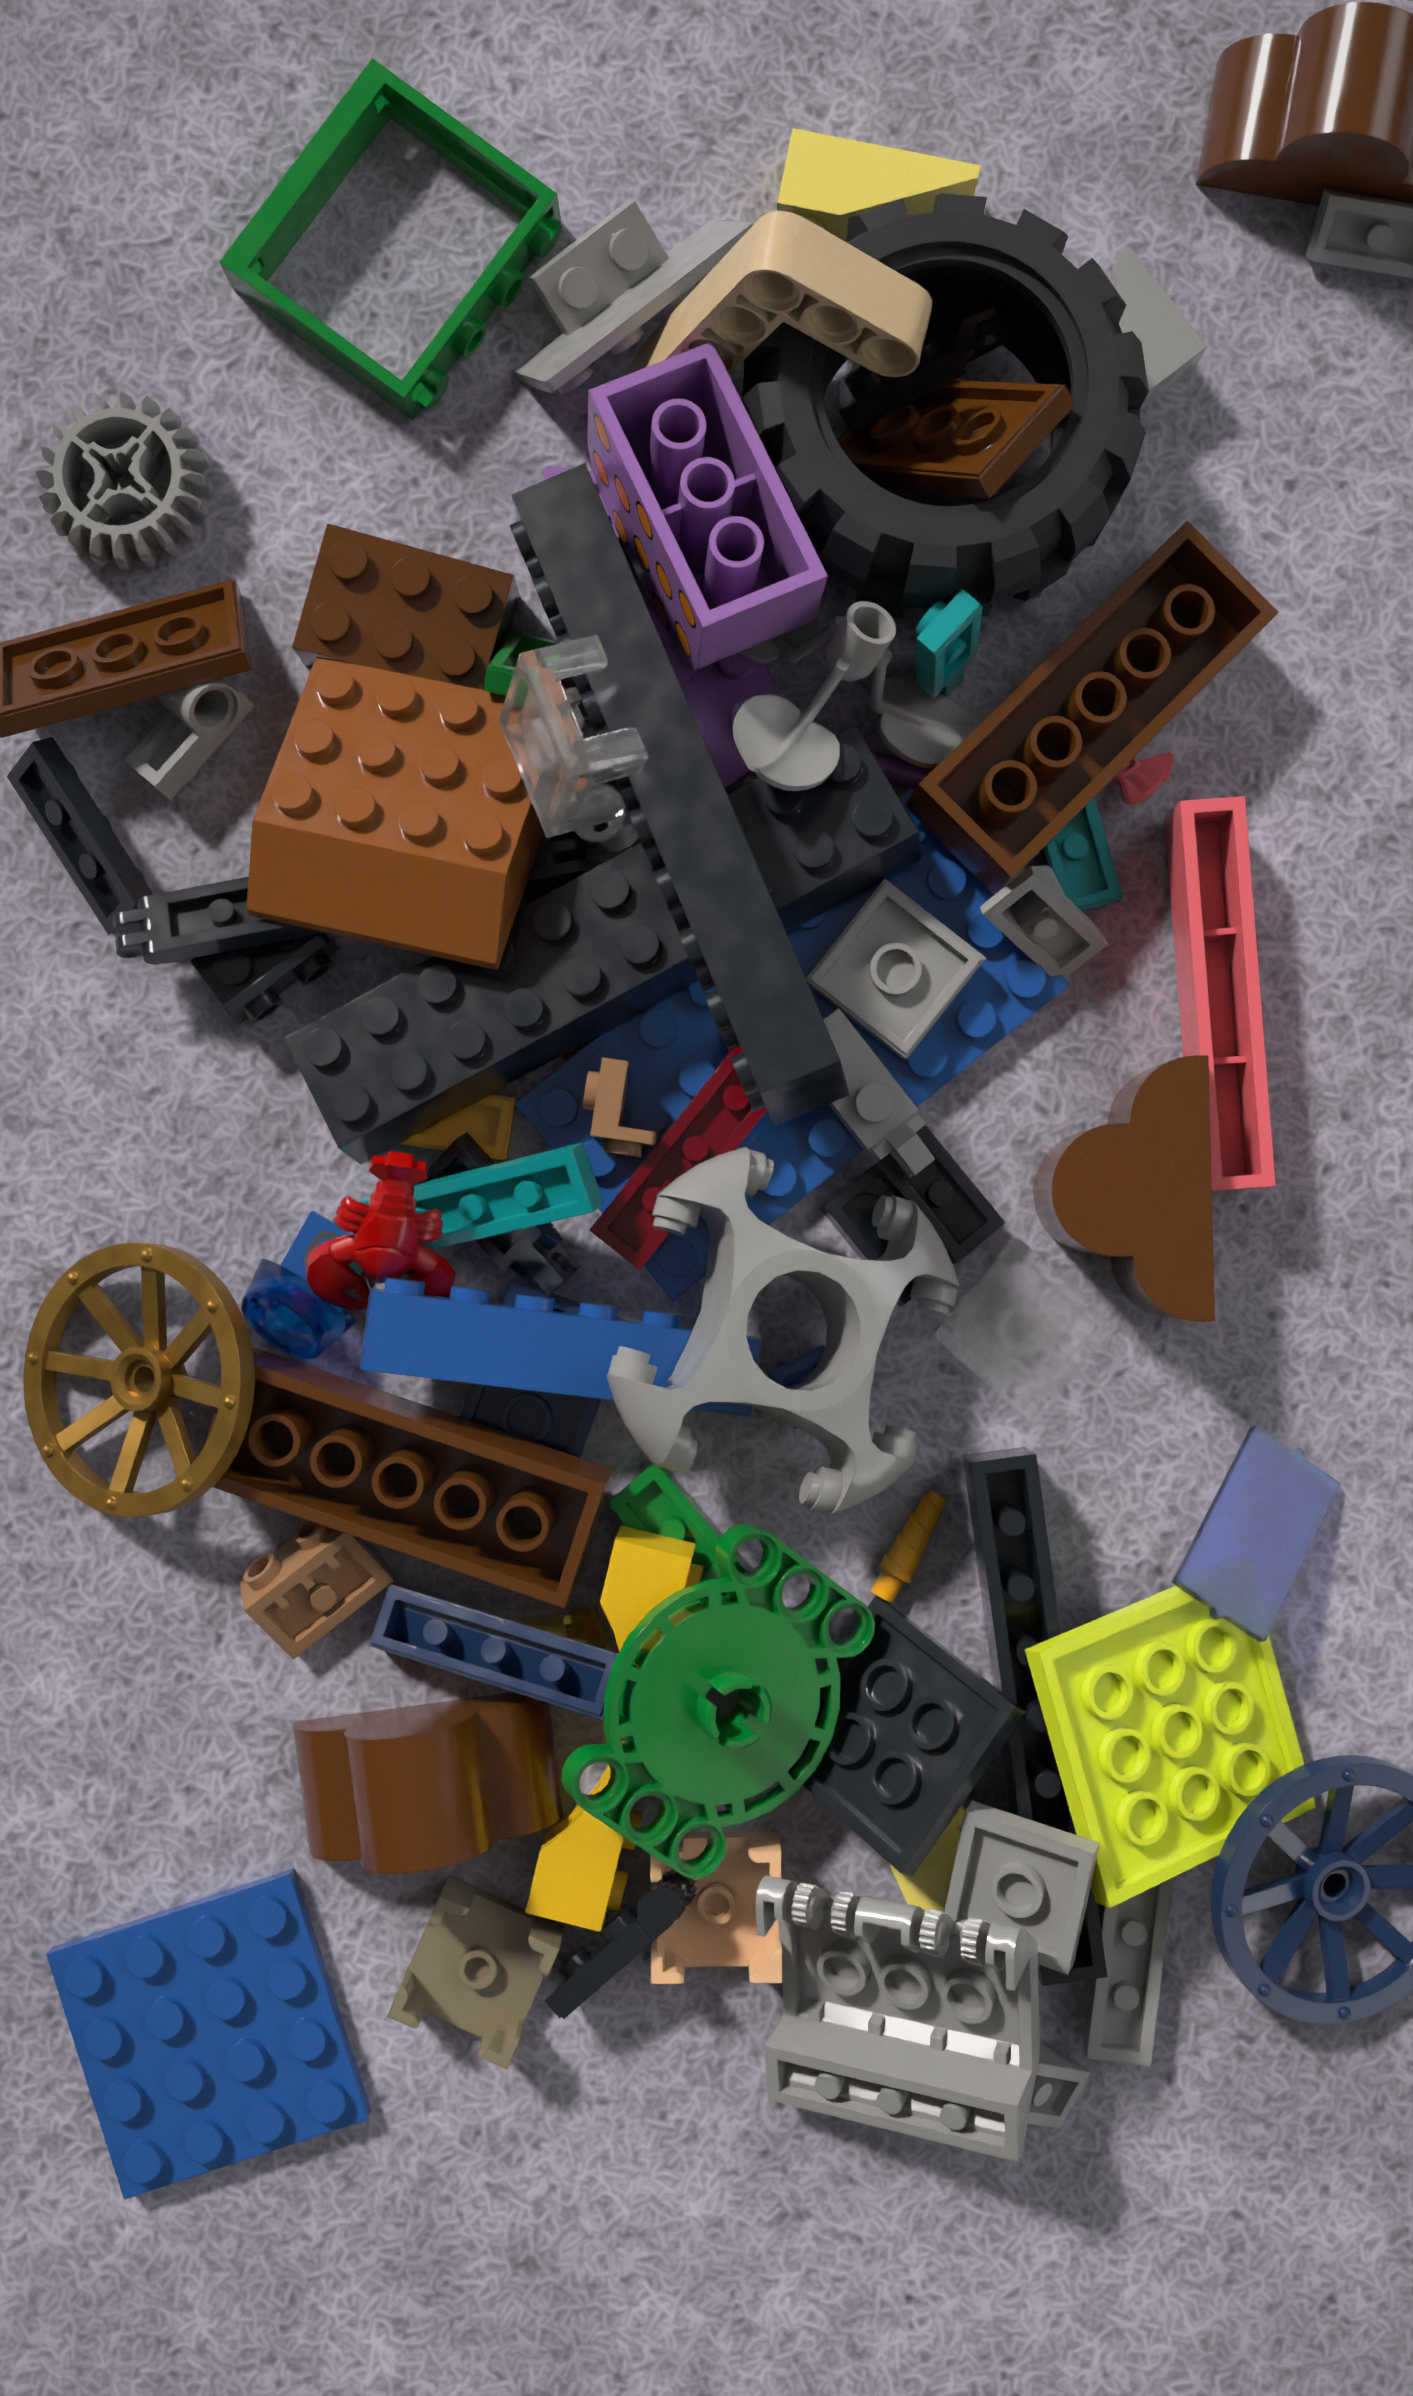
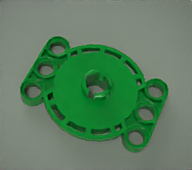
M737 1524L730 1527L720 1537L716 1546L715 1559L721 1579L705 1580L675 1592L652 1608L629 1633L612 1664L604 1695V1733L607 1743L586 1744L575 1749L566 1759L562 1768L561 1781L564 1790L584 1811L679 1874L691 1879L704 1878L712 1874L721 1865L726 1854L727 1844L722 1827L743 1824L771 1812L794 1795L816 1770L832 1740L840 1710V1672L836 1658L853 1657L862 1653L870 1644L874 1635L875 1621L872 1612L864 1603L773 1535L752 1524ZM749 1539H758L763 1549L759 1565L747 1573H739L734 1563L738 1547ZM797 1574H805L809 1582V1592L806 1599L795 1607H786L782 1599V1590L785 1583ZM726 1592L727 1596H721V1593ZM842 1609H851L855 1617V1625L852 1632L841 1641H832L828 1632L832 1617ZM815 1658H821L823 1668L816 1667ZM714 1687L726 1696L728 1693L739 1689L738 1700L734 1709L726 1717L715 1720L718 1707L705 1698L707 1692ZM825 1687L824 1706L819 1725L815 1723L820 1707V1688ZM625 1737L626 1742L621 1743V1738ZM809 1739H812V1742L807 1752L805 1753L803 1759L789 1774L788 1771L801 1757ZM596 1762L609 1764L611 1770L610 1779L602 1791L589 1795L581 1793L579 1785L583 1771L589 1765ZM774 1783L778 1784L760 1799L744 1804L745 1799L764 1792ZM645 1796L658 1797L660 1803L659 1812L653 1822L645 1827L636 1828L631 1826L630 1811L633 1805ZM724 1804L727 1810L717 1812L715 1805ZM693 1829H705L708 1838L704 1851L693 1859H681L679 1856V1844L682 1838Z

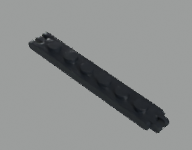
M565 816L547 821L523 895L557 889L590 871L589 863L583 860L587 856L585 841L579 838L583 834L580 818ZM249 877L144 896L137 902L138 909L120 912L113 917L114 931L116 934L121 935L115 940L117 955L122 958L143 956L144 961L152 965L325 932L249 916L246 910Z

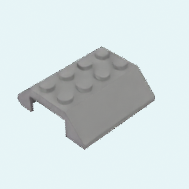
M765 1875L759 1883L756 1894L757 1935L765 1937L776 1919L778 1920L779 1941L782 1945L784 2015L764 2046L768 2100L1019 2162L1024 2147L1040 2056L1038 1942L1021 1927L993 1922L990 1925L985 1920L968 1917L965 1924L955 1922L943 1911L927 1909L926 1912L919 1906L870 1896L860 1897L855 1893L839 1891V1894H836V1897L828 1895L816 1885L800 1883L799 1885L792 1880Z

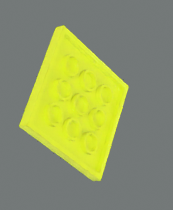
M1230 1562L1025 1649L1076 1835L1100 1843L1091 1883L1096 1903L1111 1908L1220 1855L1229 1832L1247 1806L1275 1780L1304 1765L1249 1563ZM1314 1797L1297 1806L1281 1821L1286 1823L1316 1808Z

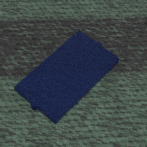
M1257 1425L1250 1427L1172 1584L1210 1609V1616L1213 1619L1224 1618L1259 1643L1266 1641L1341 1483L1306 1460L1302 1449L1295 1448L1292 1450Z

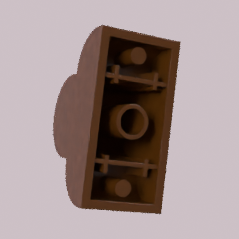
M1354 2L1339 4L1323 9L1309 17L1303 23L1297 35H1256L1239 40L1227 47L1221 53L1216 64L1196 185L1315 206L1320 205L1324 188L1413 203V14L1404 9L1381 3Z
M1208 1055L1180 1057L1148 1069L1129 1080L1119 1091L1112 1103L1107 1125L1070 1135L1050 1149L1037 1170L1033 1189L1034 1205L1038 1218L1047 1233L1055 1241L1076 1253L1090 1256H1110L1113 1274L1119 1287L1141 1309L1158 1316L1198 1322L1215 1321Z
M510 1692L296 1721L293 1725L309 1852L315 1859L325 1861L361 1859V1866L364 1870L378 1874H406L429 1871L473 1859L488 1851L494 1841L520 1837L554 1825L563 1817L548 1703Z

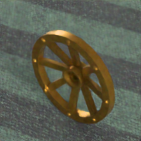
M120 1243L101 1248L83 1257L57 1280L41 1304L31 1328L25 1353L23 1391L28 1423L34 1442L51 1473L70 1494L84 1504L110 1515L142 1517L168 1513L194 1502L209 1491L227 1471L245 1437L250 1421L255 1388L252 1345L243 1315L235 1299L219 1277L203 1262L182 1250L166 1245ZM136 1266H141L144 1342L98 1284L116 1272ZM165 1274L183 1285L201 1306L168 1347ZM81 1301L121 1351L115 1361L59 1351L67 1324ZM212 1330L220 1354L221 1386L187 1376L184 1365ZM56 1372L110 1381L113 1396L67 1428H64L57 1401ZM180 1397L218 1408L211 1434L197 1458L177 1403ZM134 1411L111 1483H109L92 1471L75 1449L127 1412ZM157 1417L177 1478L156 1490L135 1492L133 1489Z

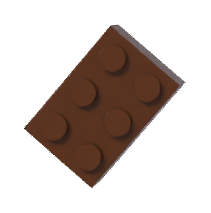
M327 523L292 648L303 664L312 668L317 656L484 690L486 669L509 637L520 594L513 574Z

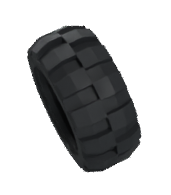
M940 193L935 197L932 213L911 216L907 215L903 199H899L849 218L847 236L843 241L924 288L932 299V310L928 323L950 324L954 319L958 318L961 307L992 296L1009 329L1010 341L1003 346L1022 362L1034 378L1036 384L1066 385L1076 405L1051 431V452L1048 459L1020 485L990 500L963 506L921 504L888 492L865 476L850 461L839 445L827 417L823 397L835 374L848 359L846 356L782 322L744 359L741 401L828 576L826 583L834 577L857 591L855 603L859 601L875 603L885 609L891 616L900 619L904 606L931 608L941 600L948 605L962 589L983 607L982 616H988L994 602L1010 596L1027 601L1065 576L1072 561L1085 547L1094 546L1132 478L1146 434L1140 422L1141 406L1149 393L1141 341L1133 331L1122 333L1119 321L1126 308L1124 300L1093 258L1077 269L1062 255L1068 239V235L1064 231L1026 209H1023L1016 225L983 215L987 197Z

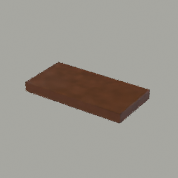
M952 380L853 433L847 427L837 438V441L850 461L865 476L882 488L991 498L1076 404L1066 385Z
M236 580L224 581L0 642V738L252 670L243 598Z

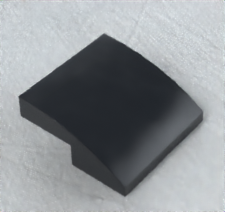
M926 1125L919 1129L916 1134L935 1160L921 1172L909 1178L889 1153L820 1208L861 1260H878L887 1249L888 1240L879 1238L877 1227L872 1224L873 1211L881 1196L890 1197L894 1195L906 1200H913L933 1225L945 1246L952 1264L961 1261L1006 1222ZM911 1280L905 1286L897 1301L899 1307L912 1299L910 1293L914 1281Z

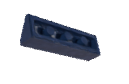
M389 1584L369 1646L602 1721H604V1695L612 1664L618 1653L393 1584Z

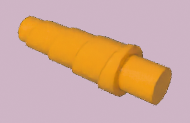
M930 1489L924 1493L916 1510L911 1513L904 1528L898 1533L889 1551L884 1554L878 1565L882 1571L871 1589L872 1593L893 1604L904 1582L911 1583V1577L922 1559L921 1555L931 1538L930 1534L941 1516L940 1512L947 1501L945 1497Z

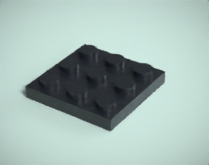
M875 1596L868 1605V1609L872 1612L875 1621L874 1635L870 1644L862 1653L853 1657L836 1658L840 1672V1710L832 1740L818 1767L805 1781L803 1786L902 1874L913 1876L1026 1711L889 1602ZM825 1687L820 1688V1707L815 1723L819 1725L824 1706ZM809 1739L801 1757L788 1771L789 1774L803 1759L805 1753L807 1752L812 1742V1739Z

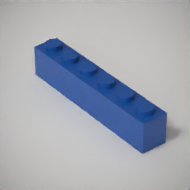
M386 1278L385 1289L370 1288L360 1368L364 1371L614 1400L606 1374H608L613 1355H617L619 1346L650 1354L649 1364L658 1367L653 1385L661 1386L672 1375L693 1328L680 1327L682 1315L644 1310L642 1322L617 1319L619 1307L580 1302L579 1314L553 1311L555 1299L516 1294L515 1306L489 1303L490 1291L451 1286L450 1298L424 1295V1282ZM746 1335L753 1360L758 1365L761 1339ZM707 1402L694 1406L691 1410L751 1417L752 1406L726 1402Z

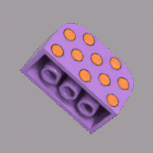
M713 342L701 345L588 390V450L600 494L659 621L682 663L689 670L696 671L814 622L817 618L828 576Z

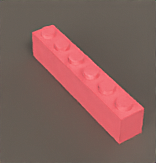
M1245 796L1179 801L1164 815L1182 1053L1183 1057L1194 1055H1208L1212 1191L1276 1186Z

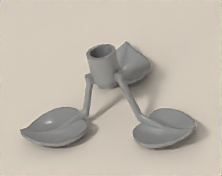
M859 601L852 604L844 617L836 616L831 625L820 633L816 619L812 623L739 652L757 663H770L782 655L788 663L794 664L827 643L826 661L831 672L803 714L787 699L777 695L766 694L755 695L746 700L734 718L733 738L747 767L751 771L756 772L757 776L764 782L783 790L800 791L814 788L823 783L837 766L840 757V744L836 736L825 727L812 721L840 680L856 681L859 678L867 677L873 671L870 708L875 713L882 715L878 723L879 736L884 744L898 757L918 767L935 768L982 721L941 693L933 698L922 687H919L914 679L901 676L885 678L886 666L893 657L887 648L896 635V625L891 615L885 609L872 602Z

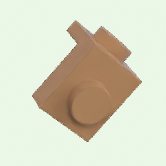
M602 1057L600 1072L588 1071L584 1091L583 1109L594 1111L590 1136L595 1139L604 1140L603 1152L641 1157L643 1146L655 1147L657 1145L658 1133L621 1127L630 1064L628 1061Z

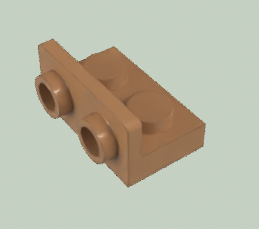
M305 1520L296 1530L294 1537L273 1553L267 1552L257 1557L246 1569L244 1576L239 1581L244 1611L294 1660L391 1584L394 1578L391 1568L363 1539Z

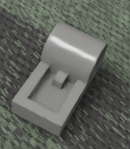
M224 678L158 695L160 703L168 711L124 759L128 765L169 800L195 777L203 763L227 737L236 731L240 722L255 706L240 690Z

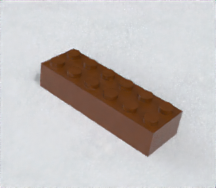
M1187 520L918 784L904 806L995 895L1279 612Z
M256 1347L252 1348L255 1367V1388L250 1421L237 1455L213 1488L565 1609L577 1588L612 1481L614 1469ZM216 1408L210 1430L206 1439V1443L213 1429L218 1413V1408Z

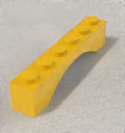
M623 1525L620 1526L615 1538L600 1604L614 1631L619 1651L629 1633L652 1608L675 1592L700 1583L704 1566L691 1563L695 1543ZM625 1737L621 1738V1743L626 1742ZM609 1764L597 1784L587 1795L602 1791L608 1784L611 1772ZM577 1805L572 1811L562 1817L560 1821L547 1829L540 1849L525 1913L601 1932L606 1909L619 1912L628 1872L616 1870L621 1848L634 1851L636 1844ZM631 1809V1826L640 1827L643 1812Z

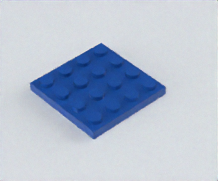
M294 1868L54 1946L46 1953L124 2200L369 2119L371 2107Z

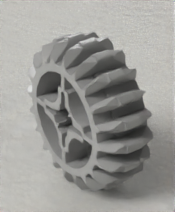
M122 391L118 396L115 408H111L104 397L95 394L93 403L95 412L86 415L80 407L72 406L71 414L76 423L70 429L64 425L53 423V433L61 441L58 446H40L41 456L47 463L52 465L35 471L37 481L43 488L48 490L39 496L41 507L48 514H54L50 519V526L60 537L68 536V546L79 555L89 551L90 558L95 564L105 567L110 559L114 557L115 563L120 569L130 571L135 554L137 553L147 567L155 568L157 558L154 549L162 546L168 555L178 557V546L172 540L178 533L187 539L196 540L197 531L188 521L189 516L194 518L208 517L209 509L198 497L213 493L212 482L208 476L201 474L210 468L209 459L203 450L196 449L200 440L191 427L181 428L183 421L173 409L168 408L160 413V407L157 402L147 395L136 407L132 397ZM129 439L122 447L116 449L104 448L113 442ZM168 452L171 461V481L163 499L155 491L154 481L162 469L158 463ZM87 465L93 470L95 478L94 484L87 494L90 501L82 510L79 488L83 471ZM106 470H110L119 478L127 475L131 480L133 476L135 483L143 494L130 485L123 489L118 483L117 487L115 485L116 482ZM134 513L147 515V517L137 522L119 525L128 515Z

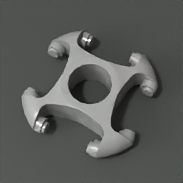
M748 1147L739 1148L717 1155L694 1166L677 1177L656 1195V1203L652 1213V1217L655 1219L652 1227L664 1232L684 1235L686 1228L696 1229L699 1216H701L707 1223L709 1232L706 1278L701 1311L672 1375L663 1385H653L658 1367L649 1364L651 1355L619 1346L617 1355L612 1357L608 1374H606L615 1405L625 1426L639 1448L655 1467L674 1472L679 1470L689 1471L696 1456L697 1440L691 1438V1428L682 1425L683 1418L694 1406L707 1402H726L752 1406L782 1419L815 1437L827 1449L830 1466L820 1465L815 1469L814 1473L808 1472L805 1475L800 1487L799 1501L801 1504L807 1505L809 1510L826 1515H834L856 1507L875 1497L895 1483L915 1464L914 1460L918 1448L916 1432L886 1425L884 1433L874 1432L873 1439H871L869 1430L870 1393L877 1352L890 1316L905 1286L911 1280L914 1281L910 1297L918 1301V1310L944 1317L948 1316L950 1308H954L960 1286L942 1240L929 1219L913 1200H906L894 1195L890 1197L881 1196L878 1199L872 1215V1224L877 1227L878 1237L888 1240L886 1252L878 1260H860L824 1253L796 1241L760 1221L748 1208L745 1195L752 1197L758 1189L762 1191L766 1189L772 1176L774 1162L766 1158V1155L748 1149ZM781 1275L788 1276L807 1286L820 1302L827 1323L826 1347L816 1368L801 1382L788 1387L772 1381L763 1373L753 1360L746 1338L748 1313L758 1292L775 1277Z

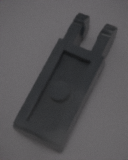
M673 1869L669 1872L666 1871L662 1879L658 1883H652L649 1890L638 1900L636 1915L627 1906L599 1932L605 1940L600 1947L590 1954L582 1946L565 1960L554 1972L561 1982L545 2000L557 2017L565 2019L647 1948L675 1920H678L685 1911V1907L689 1906L696 1896L695 1892L698 1888L695 1886V1883L697 1881L685 1877Z

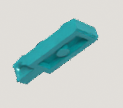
M963 589L948 605L942 600L934 604L920 620L915 630L919 635L916 638L915 682L933 698L939 693L946 697L953 693L963 682L964 666L978 652L983 607Z

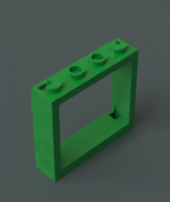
M371 58L219 263L234 290L413 420L423 406L427 409L432 408L440 400L449 382L447 373L459 357L462 356L467 359L478 349L486 334L487 326L485 322L497 306L506 308L517 297L524 282V275L522 273L535 255L540 258L545 257L556 244L562 230V225L559 224L561 216L558 195L375 59ZM389 119L393 120L523 216V219L402 380L267 282Z

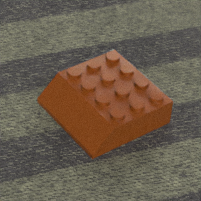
M316 656L253 818L246 909L249 916L498 970L571 753L564 707L550 703L548 705L480 689Z

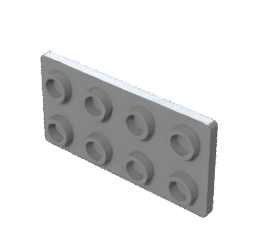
M636 201L625 202L527 277L562 334L514 371L521 383L549 393L559 390L561 394H566L576 389L592 375L593 371L589 366L607 351H610L612 355H616L634 345L644 335L641 325L661 311L663 316L671 314L693 291L692 286L703 279L753 226L752 223L710 220L666 254Z

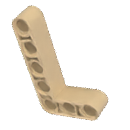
M786 211L768 212L757 220L638 349L631 373L713 342L728 374H730L782 322H785L875 373L889 377L906 376L914 372L919 365L932 310V299L929 293L919 284L804 217Z

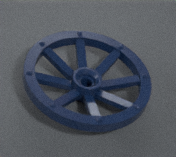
M1343 1755L1319 1759L1304 1764L1275 1780L1247 1806L1235 1822L1225 1840L1215 1867L1211 1890V1919L1219 1950L1227 1966L1240 1983L1269 2009L1287 2018L1309 2024H1345L1376 2015L1395 2005L1413 1991V1940L1410 1942L1367 1903L1370 1889L1413 1888V1865H1360L1413 1822V1775L1388 1761L1369 1756ZM1354 1786H1375L1388 1789L1403 1796L1400 1801L1343 1846ZM1328 1791L1319 1846L1309 1849L1281 1820L1308 1799ZM1268 1836L1296 1863L1295 1872L1293 1875L1245 1889L1246 1879L1252 1862ZM1298 1899L1258 1966L1245 1937L1243 1915ZM1318 1914L1326 1992H1304L1277 1983ZM1354 1916L1398 1958L1373 1978L1359 1985L1349 1987L1342 1921Z

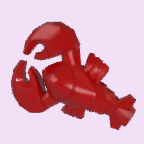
M389 1151L386 1156L374 1155L369 1163V1172L379 1178L380 1181L376 1183L374 1192L370 1194L369 1204L358 1202L350 1197H343L340 1202L341 1206L336 1211L337 1216L333 1218V1221L340 1229L350 1233L327 1240L309 1252L306 1265L307 1283L313 1293L326 1303L348 1310H367L370 1286L366 1274L378 1284L385 1283L386 1278L424 1282V1295L450 1298L451 1286H454L456 1272L444 1257L423 1243H432L444 1235L441 1231L443 1228L442 1213L438 1209L415 1211L416 1199L414 1198V1187L412 1184L427 1180V1163L415 1161L412 1154Z

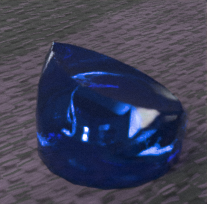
M263 1258L242 1298L241 1310L255 1332L273 1347L300 1359H316L357 1323L353 1316L344 1308L330 1305L317 1297L305 1279L287 1268Z

